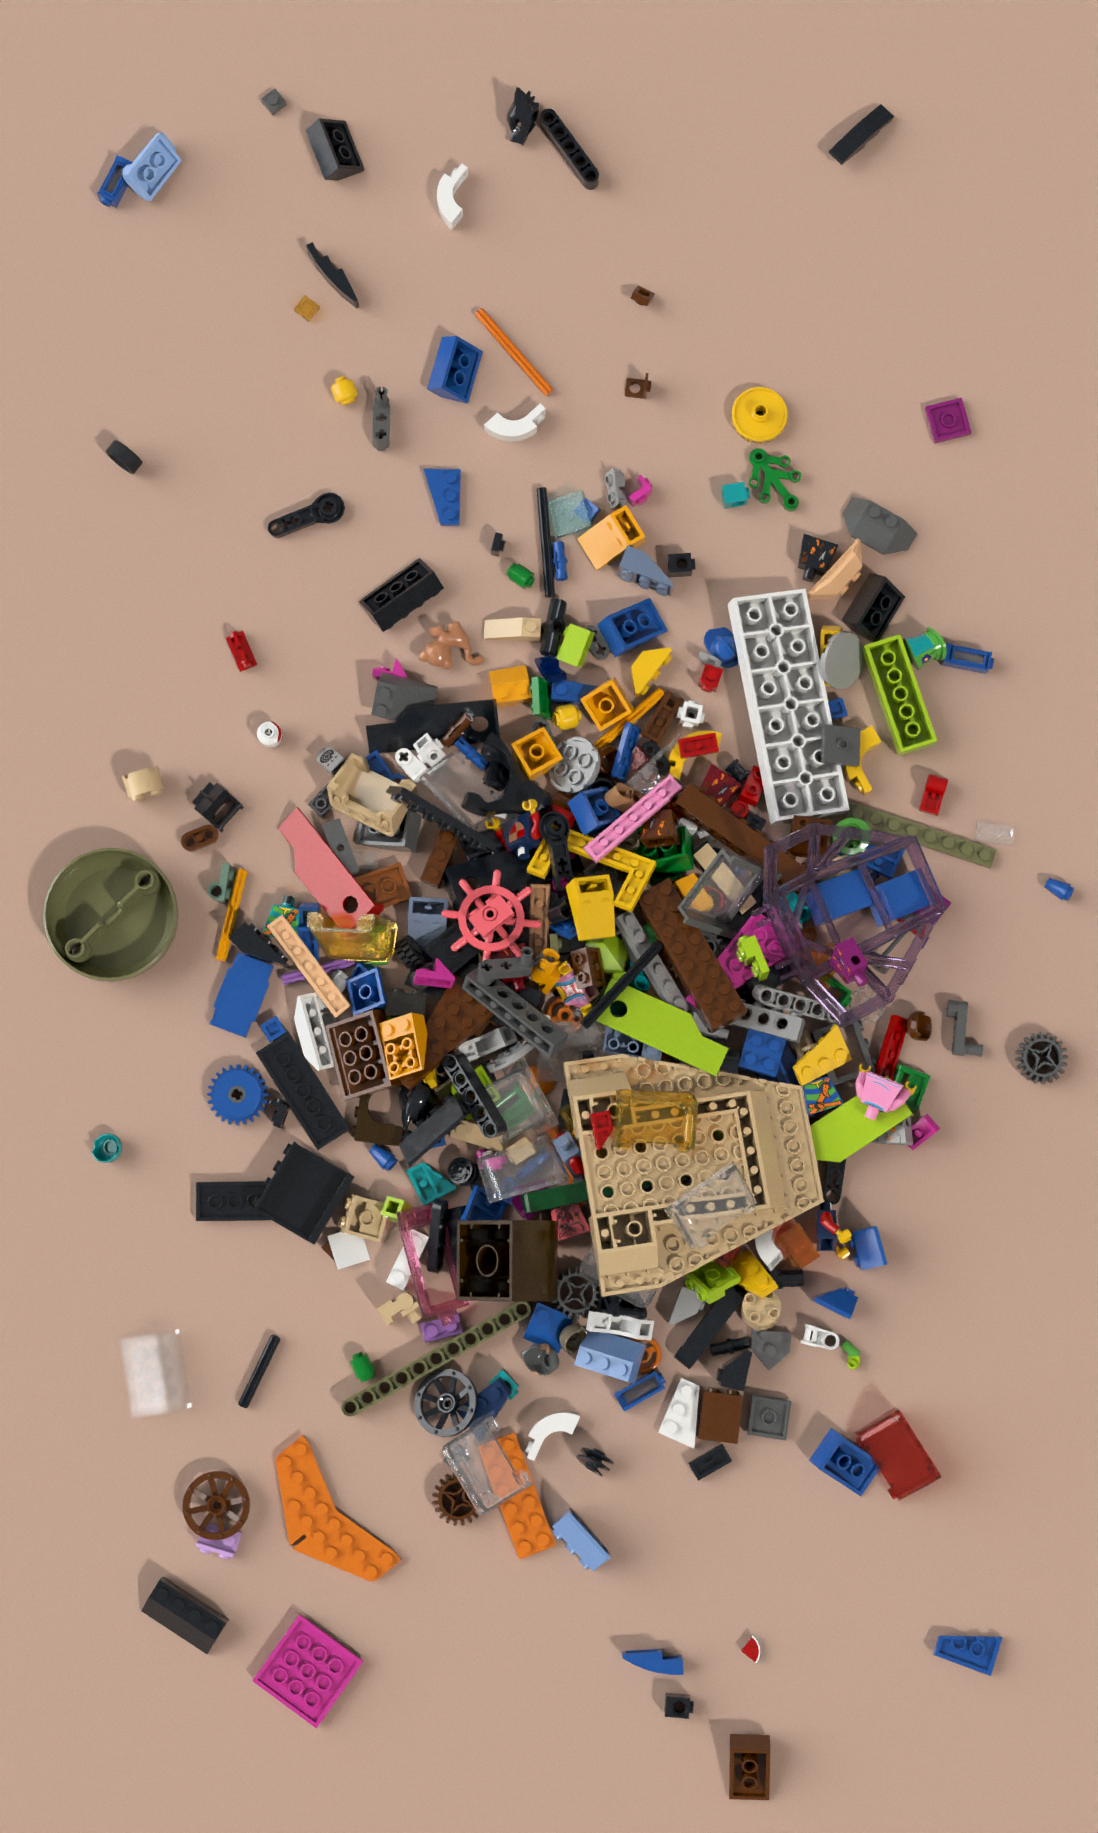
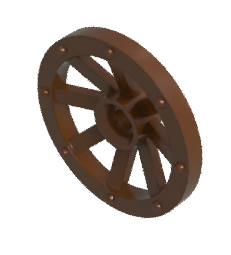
M223 1471L208 1472L197 1477L187 1488L182 1504L183 1515L190 1529L200 1537L209 1540L226 1539L236 1534L246 1523L250 1513L249 1493L242 1481L236 1476ZM215 1478L228 1481L220 1495L218 1494ZM208 1480L212 1497L200 1491L197 1487ZM234 1485L240 1492L241 1497L226 1500V1496ZM192 1495L198 1496L206 1501L207 1504L190 1508ZM216 1501L221 1504L219 1509L214 1506ZM243 1503L241 1516L236 1515L227 1506ZM208 1510L209 1513L199 1526L193 1519L192 1514ZM223 1513L236 1522L227 1531L224 1529ZM214 1515H216L218 1533L205 1530Z

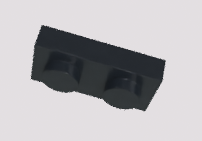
M721 1443L688 1462L699 1481L732 1462Z

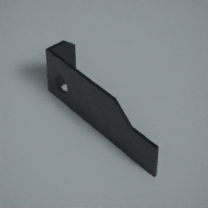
M496 699L414 706L394 723L366 725L369 754L376 750L378 753L397 752L401 748L416 750L413 744L426 733L434 740L437 738L440 741L450 730V726L455 724L464 713H468L473 719L484 717L488 721V726L483 731L474 730L471 724L463 731L464 734L462 736L469 744L485 742L492 732L500 738ZM458 737V738L451 744V746H454L453 744H454L460 737Z
M536 849L529 851L530 857L526 860H521L517 854L505 850L445 868L444 881L454 910L459 911L462 902L467 897L466 892L459 885L461 879L474 878L479 882L480 887L492 885L493 872L498 869L501 871L500 887L508 889L513 893L519 891L521 883L531 885L552 881V868H550L545 879L527 873V867L537 851ZM575 853V859H570L573 875L585 872L579 855ZM557 863V865L561 866V868L565 866L564 863ZM491 895L480 897L482 901L488 900Z

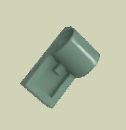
M222 863L219 882H213L207 888L209 897L218 903L226 904L227 899H230L231 888H229L230 880L233 881L234 869H232L231 864ZM216 887H220L222 893L219 896H213V890Z

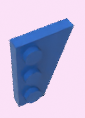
M938 1636L933 1655L991 1676L1002 1637Z

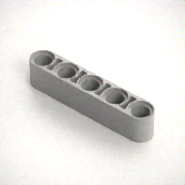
M763 984L756 985L752 990L754 1000L768 1006L831 1023H838L843 1018V1010L829 1002ZM766 990L765 997L761 998L762 993ZM783 995V1000L779 1003V998ZM800 1000L799 1006L796 1007V1002ZM817 1004V1009L813 1012V1007ZM833 1009L834 1013L830 1016V1011Z

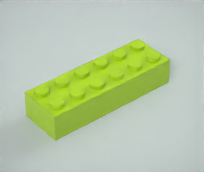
M901 634L864 645V659L898 757L934 746L937 738Z

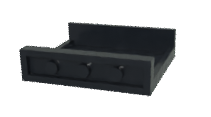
M294 1141L292 1145L287 1144L283 1151L285 1157L282 1162L278 1160L272 1169L275 1171L272 1179L270 1177L266 1179L262 1186L265 1188L263 1194H258L252 1203L255 1205L253 1210L315 1245L353 1181L354 1176L342 1171Z

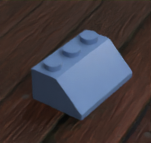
M589 1331L579 1346L574 1365L626 1382L635 1383L646 1345L610 1333Z
M570 1508L552 1524L554 1528L553 1534L559 1540L563 1538L567 1542L566 1548L573 1555L575 1553L578 1554L581 1558L579 1562L585 1569L590 1568L594 1571L611 1557L606 1547Z

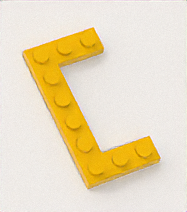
M553 824L551 825V828H554L556 831L558 829V826H555ZM570 829L567 839L568 850L592 859L584 851V847L594 838L587 835L584 836ZM543 838L527 867V873L545 879L551 868L548 844ZM615 847L599 862L629 873L614 901V906L633 912L656 867V861Z

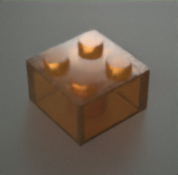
M799 1223L793 1224L776 1235L778 1239L776 1243L781 1251L787 1252L789 1255L787 1260L792 1267L802 1269L820 1257V1254Z

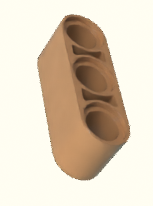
M618 783L605 794L604 798L608 805L625 813L645 795L623 783Z

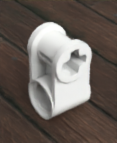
M401 748L396 752L395 759L398 765L415 784L430 772L410 750ZM408 754V761L402 760L400 756Z
M804 1325L806 1329L803 1340L800 1343L828 1350L838 1347L839 1337L837 1334L816 1326ZM828 1335L835 1337V1344L833 1346L825 1344V1338Z

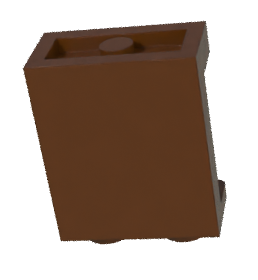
M794 815L788 837L787 851L795 857L825 860L828 839L831 837L832 820Z
M708 1387L707 1391L703 1390L698 1439L738 1444L743 1396L739 1395V1391L727 1390V1393L719 1392V1388Z

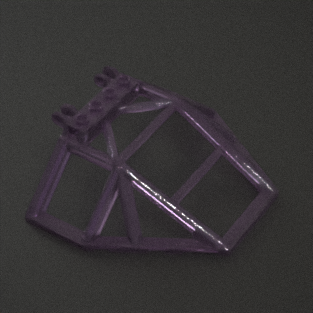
M811 823L764 847L763 906L752 911L751 914L752 916H758L765 911L768 917L759 920L756 925L757 927H762L771 923L786 959L774 966L776 969H782L789 964L791 970L782 973L779 976L780 980H785L794 975L842 1027H847L893 1002L900 985H903L917 960L918 953L924 948L929 939L930 932L947 907L916 836ZM820 835L837 837L820 857ZM808 839L807 872L777 887L778 854ZM850 839L883 843L832 862ZM907 849L931 907L892 926L865 863ZM858 865L885 927V931L857 945L868 965L896 969L888 986H885L867 966L864 973L869 980L867 985L877 995L846 1011L817 980L834 970L829 964L830 959L816 966L808 947L832 956L834 949L803 937L798 923L810 888L834 946L840 943L841 940L815 880ZM801 888L793 913L786 895ZM921 926L903 958L868 953Z

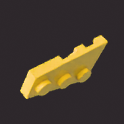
M834 1024L830 1031L820 1038L818 1044L792 1067L800 1085L803 1086L852 1060L838 1025Z
M749 1249L727 1263L741 1276V1282L738 1284L762 1299L779 1288Z

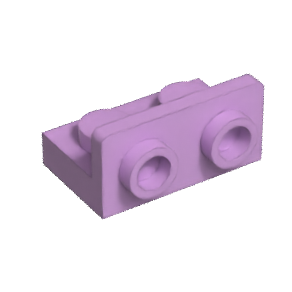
M209 1523L205 1530L218 1533L217 1524ZM238 1531L236 1534L222 1540H209L199 1536L196 1547H199V1551L211 1554L212 1551L219 1553L218 1557L230 1559V1557L233 1558L236 1555L242 1532Z

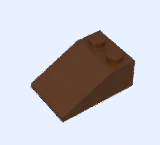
M730 1734L729 1799L769 1800L770 1735Z

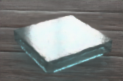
M579 490L548 501L556 538L592 527L584 491Z

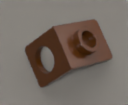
M646 373L645 380L627 378L625 396L646 399V393L650 392L652 382L648 380L649 373ZM631 384H638L640 391L632 393L629 389Z

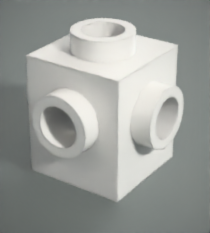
M685 701L683 707L678 709L677 718H680L679 724H682V727L686 729L698 728L699 723L703 724L705 712H702L703 705H699L696 701ZM692 714L694 718H688L687 715Z
M428 733L413 744L418 752L417 757L423 764L427 762L431 767L441 762L446 755L442 750L444 745L437 738L434 740Z

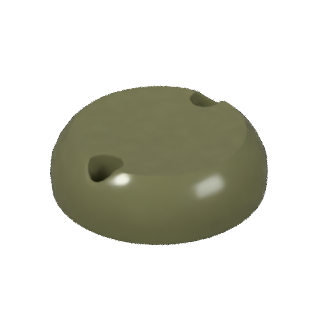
M103 848L89 851L70 861L51 883L46 894L43 909L45 934L58 958L79 975L105 982L132 979L153 968L171 947L176 935L179 918L175 892L162 870L144 856L120 848ZM144 877H150L143 884L141 883ZM79 944L80 946L72 953L73 947Z

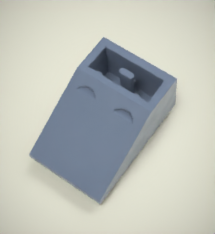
M627 545L619 565L618 576L621 577V580L631 583V581L638 583V586L643 589H654L657 594L662 596H671L673 583L645 552Z
M410 897L407 935H410V937L414 938V941L418 942L427 958H431L424 950V947L447 929L448 918L443 917L441 913L443 910H449V900Z
M607 1026L603 1053L613 1055L625 1054L637 1058L642 1057L661 1061L662 1051Z

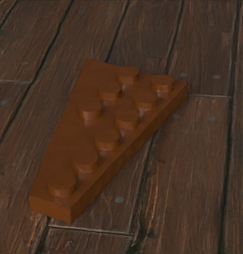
M457 973L454 975L455 981L452 988H446L426 1023L427 1043L424 1070L397 1078L409 1091L441 1064L445 1055L452 1054L494 1015L462 989L464 980Z

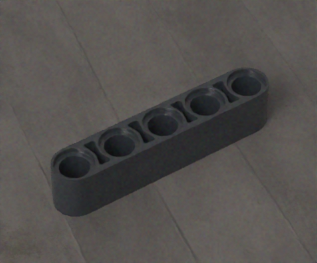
M553 109L543 110L540 115L542 130L582 185L588 190L595 189L599 184L597 168ZM550 118V119H552L553 121H552V122H546L545 119ZM562 133L563 136L557 137L555 134ZM568 147H572L574 150L567 151L565 149ZM583 162L584 165L578 166L576 163ZM589 176H593L595 179L588 180L586 178Z
M462 1052L445 1055L442 1061L443 1067L483 1135L487 1138L504 1135L507 1130L506 1122L466 1055Z
M738 1285L726 1289L725 1296L713 1304L677 1351L674 1358L690 1369L743 1301L747 1292Z

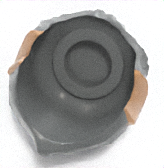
M535 1343L522 1351L523 1360L531 1372H536L539 1376H545L558 1369V1354L549 1344Z

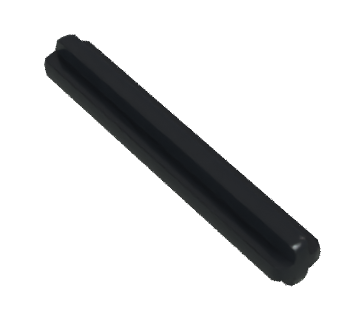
M270 1336L238 1402L239 1406L248 1408L280 1342L278 1336Z

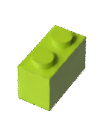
M570 623L564 630L563 637L565 638L563 643L557 649V659L582 668L595 632Z

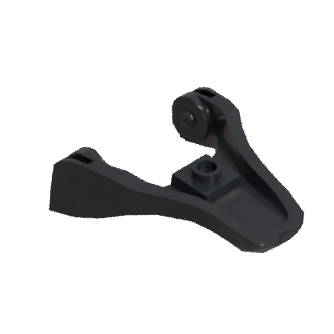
M492 732L483 744L481 755L488 760L498 761L509 770V780L507 781L502 798L487 803L477 793L467 792L464 795L461 807L467 812L483 817L498 814L522 815L528 812L523 809L522 802L534 799L537 801V808L535 810L539 812L542 818L543 815L552 809L553 800L551 795L526 777L509 748Z

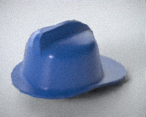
M725 627L708 630L704 636V644L709 653L721 660L720 666L724 668L736 666L739 661L732 632Z

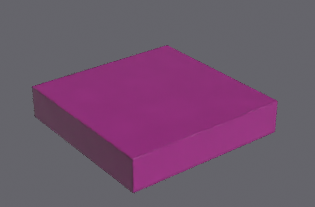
M962 397L925 407L934 444L971 435L972 432Z

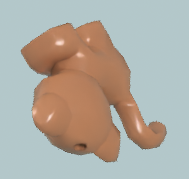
M460 622L447 624L446 631L443 630L442 626L429 629L430 636L437 639L428 643L426 648L419 653L420 661L428 662L431 665L442 667L446 670H450L452 667L451 646L464 649L465 661L470 665H478L484 661L482 655H478L475 658L471 656L472 649L469 644V638L462 630Z

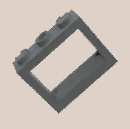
M853 1017L835 1023L839 1028L852 1025L866 1065L864 1070H867L870 1065L871 1072H875L874 1068L877 1065L874 1057H870L868 1052L870 1044L861 1032L864 1031L861 1020ZM834 1024L810 1032L814 1043L820 1040L822 1034L829 1032ZM833 1069L826 1073L825 1076L829 1077L835 1086L856 1079L859 1071L837 1078Z

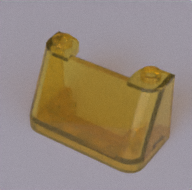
M308 912L307 926L327 957L335 960L387 962L393 957L398 924L375 914H364L358 919L356 929L339 928L333 920L325 918L321 913Z
M617 1090L615 1097V1147L628 1150L634 1146V1143L673 1144L679 1152L695 1150L699 1106L695 1095L688 1092Z

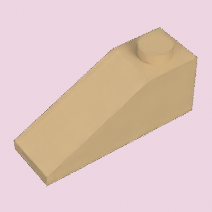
M541 618L485 620L484 639L540 642Z
M463 1120L451 1130L449 1136L450 1138L502 1154H506V1148H508L511 1136L507 1134L487 1138L483 1135L478 1125Z

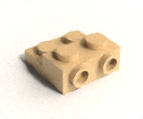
M350 1194V1197H346L344 1201L345 1215L339 1219L338 1227L341 1228L340 1232L380 1242L387 1220L381 1215L384 1203Z

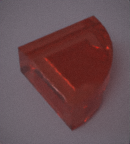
M640 745L633 749L631 766L633 771L637 772L650 761V758Z

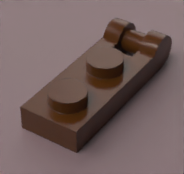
M669 690L641 734L657 745L685 700L672 695L673 692ZM668 701L675 704L673 708L666 705Z

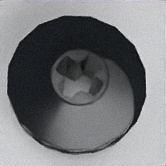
M582 1447V1454L576 1456L582 1465L600 1477L603 1475L598 1468L610 1471L602 1461L611 1465L614 1464L612 1460L596 1448L592 1450Z

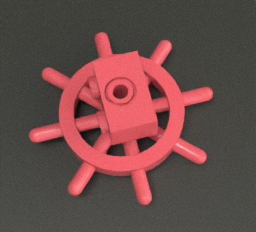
M498 869L493 872L492 885L483 886L475 890L471 888L465 879H461L459 885L466 892L467 897L462 902L459 911L443 910L441 913L445 918L458 919L459 928L463 937L451 945V950L457 951L466 943H469L474 948L483 951L482 960H489L491 952H498L510 948L517 958H521V949L515 942L520 937L523 928H540L542 925L539 920L525 919L523 907L520 901L531 894L532 888L526 887L517 895H514L508 889L500 887L501 871ZM491 895L490 898L485 902L486 905L480 899V897ZM474 903L477 908L469 913L468 910ZM513 907H514V909H515V911H516V917H517V918H513V917L515 916V915H514V912H513L512 909H511V908H513ZM466 920H469L470 923L474 926V928L470 931L467 927ZM503 924L515 926L510 935L502 927ZM494 931L503 939L502 941L492 943ZM480 934L485 939V942L478 940L475 936Z

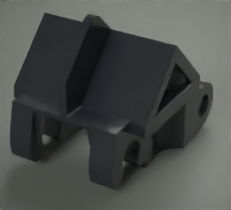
M209 782L192 801L195 805L194 809L221 833L232 817L240 809L244 808L218 783L213 785ZM230 801L233 802L234 805L216 823L214 821L216 812L223 804H227Z
M638 1292L606 1297L600 1296L599 1312L611 1314L613 1317H619L620 1315L638 1317L641 1320L647 1317L645 1302L640 1299Z

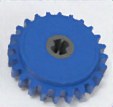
M237 1064L236 1069L229 1065L228 1071L222 1068L223 1073L217 1072L218 1078L211 1079L214 1085L208 1086L212 1090V1093H207V1096L212 1097L208 1104L214 1105L211 1111L216 1110L215 1116H222V1122L228 1119V1124L232 1125L233 1121H235L236 1126L240 1125V1121L247 1125L248 1119L254 1122L253 1116L260 1117L258 1112L260 1110L265 1111L262 1106L263 1104H268L264 1100L265 1097L269 1096L264 1091L268 1089V1086H263L266 1080L259 1079L261 1073L254 1074V1068L248 1071L247 1065L243 1069H241L240 1064ZM237 1090L243 1093L239 1100L234 1097V1093L236 1094L235 1091Z

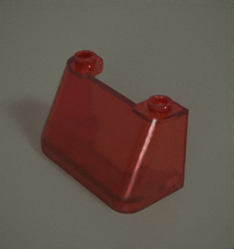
M892 1408L855 1432L858 1436L855 1438L861 1449L865 1447L890 1487L887 1491L893 1500L897 1499L900 1501L941 1478L939 1471L899 1409Z

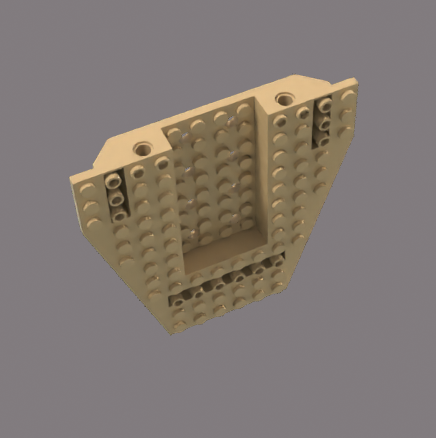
M625 1054L563 1063L575 1139L579 1140L591 1211L589 1224L601 1297L661 1288L824 1202L803 1086L772 1082L760 1078L755 1079L720 1071L715 1077L705 1071L687 1065L654 1061L642 1057L637 1058ZM610 1110L613 1131L602 1146L606 1150L607 1156L599 1158L596 1155L590 1114ZM714 1131H720L723 1134L721 1141L714 1140ZM680 1136L684 1139L682 1147L674 1144L675 1137ZM637 1142L645 1144L646 1150L644 1152L636 1151L635 1144ZM724 1169L729 1172L730 1177L728 1180L720 1178L719 1173L721 1170ZM687 1175L690 1177L691 1184L689 1186H684L681 1183L682 1176ZM644 1181L652 1184L650 1192H645L642 1189ZM605 1187H610L613 1190L611 1198H606L603 1195Z

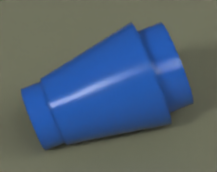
M1050 877L1044 888L1060 900L1067 902L1075 889L1069 883Z
M378 1144L373 1145L369 1150V1153L382 1170L390 1171L398 1162V1159L395 1158L396 1155Z

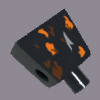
M804 534L798 568L805 570L802 579L807 582H813L815 574L823 576L837 550L838 544Z

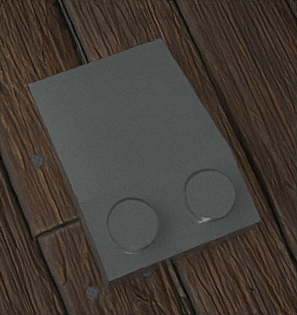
M382 672L377 682L371 715L389 720H398L411 707L434 705L438 686Z
M407 810L397 832L392 837L359 822L355 844L393 851L416 852L422 815Z

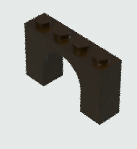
M400 1085L394 1088H402L404 1085ZM372 1094L358 1097L360 1098L359 1106H355L354 1111L357 1123L352 1127V1137H355L354 1141L399 1147V1144L403 1141L401 1137L404 1133V1127L377 1123L371 1117L368 1109Z

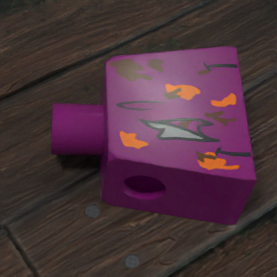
M853 937L836 944L829 964L846 984L855 981L859 987L866 985L869 980L864 973L868 963Z

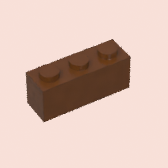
M440 829L421 875V882L438 889L440 888L444 878V870L448 868L459 842L458 839L453 837L454 833L450 831L445 832Z

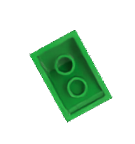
M686 826L680 827L681 845L647 849L640 840L639 847L633 852L656 861V867L653 872L679 873L694 869V857L692 856L693 838Z

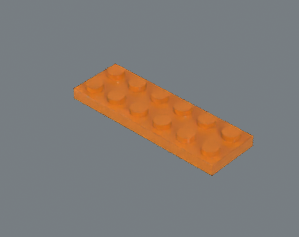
M515 1432L479 1445L480 1454L519 1560L556 1546Z

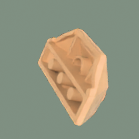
M856 539L807 593L808 600L836 599L839 594L843 596L849 589L847 585L851 581H857L861 576L860 571L862 569L860 539Z

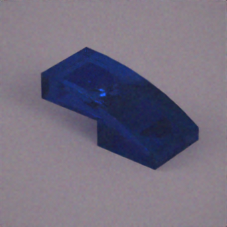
M535 658L538 670L548 683L567 680L566 672L559 667V660L557 658Z

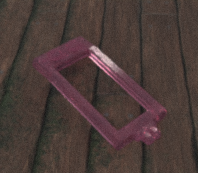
M433 1203L398 1211L396 1213L399 1231L422 1316L431 1317L437 1315V1318L441 1319L443 1326L455 1322L454 1315L457 1313L456 1309L470 1305L469 1301L454 1299L431 1306L411 1234V1229L430 1225ZM446 1226L444 1254L457 1298V1268Z

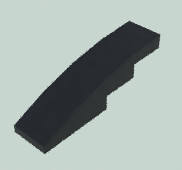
M880 104L856 124L828 153L841 165L862 150L867 142L878 135L879 131L892 121L894 115Z
M313 242L307 244L308 254L325 280L342 298L355 308H358V299L343 269L335 271L328 255L320 258Z

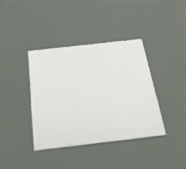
M343 1232L327 1236L338 1270L370 1260L364 1238Z

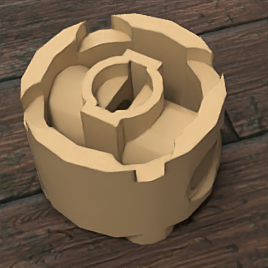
M154 766L151 770L150 768L131 772L127 774L128 777L126 775L122 776L127 797L134 802L145 799L144 795L150 794V796L163 794L162 789L165 787L162 783L158 766Z
M774 1291L763 1299L748 1292L741 1306V1317L744 1323L756 1331H766L772 1328L778 1321L781 1312V1302Z

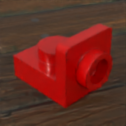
M705 664L698 683L701 690L708 693L716 692L723 669Z

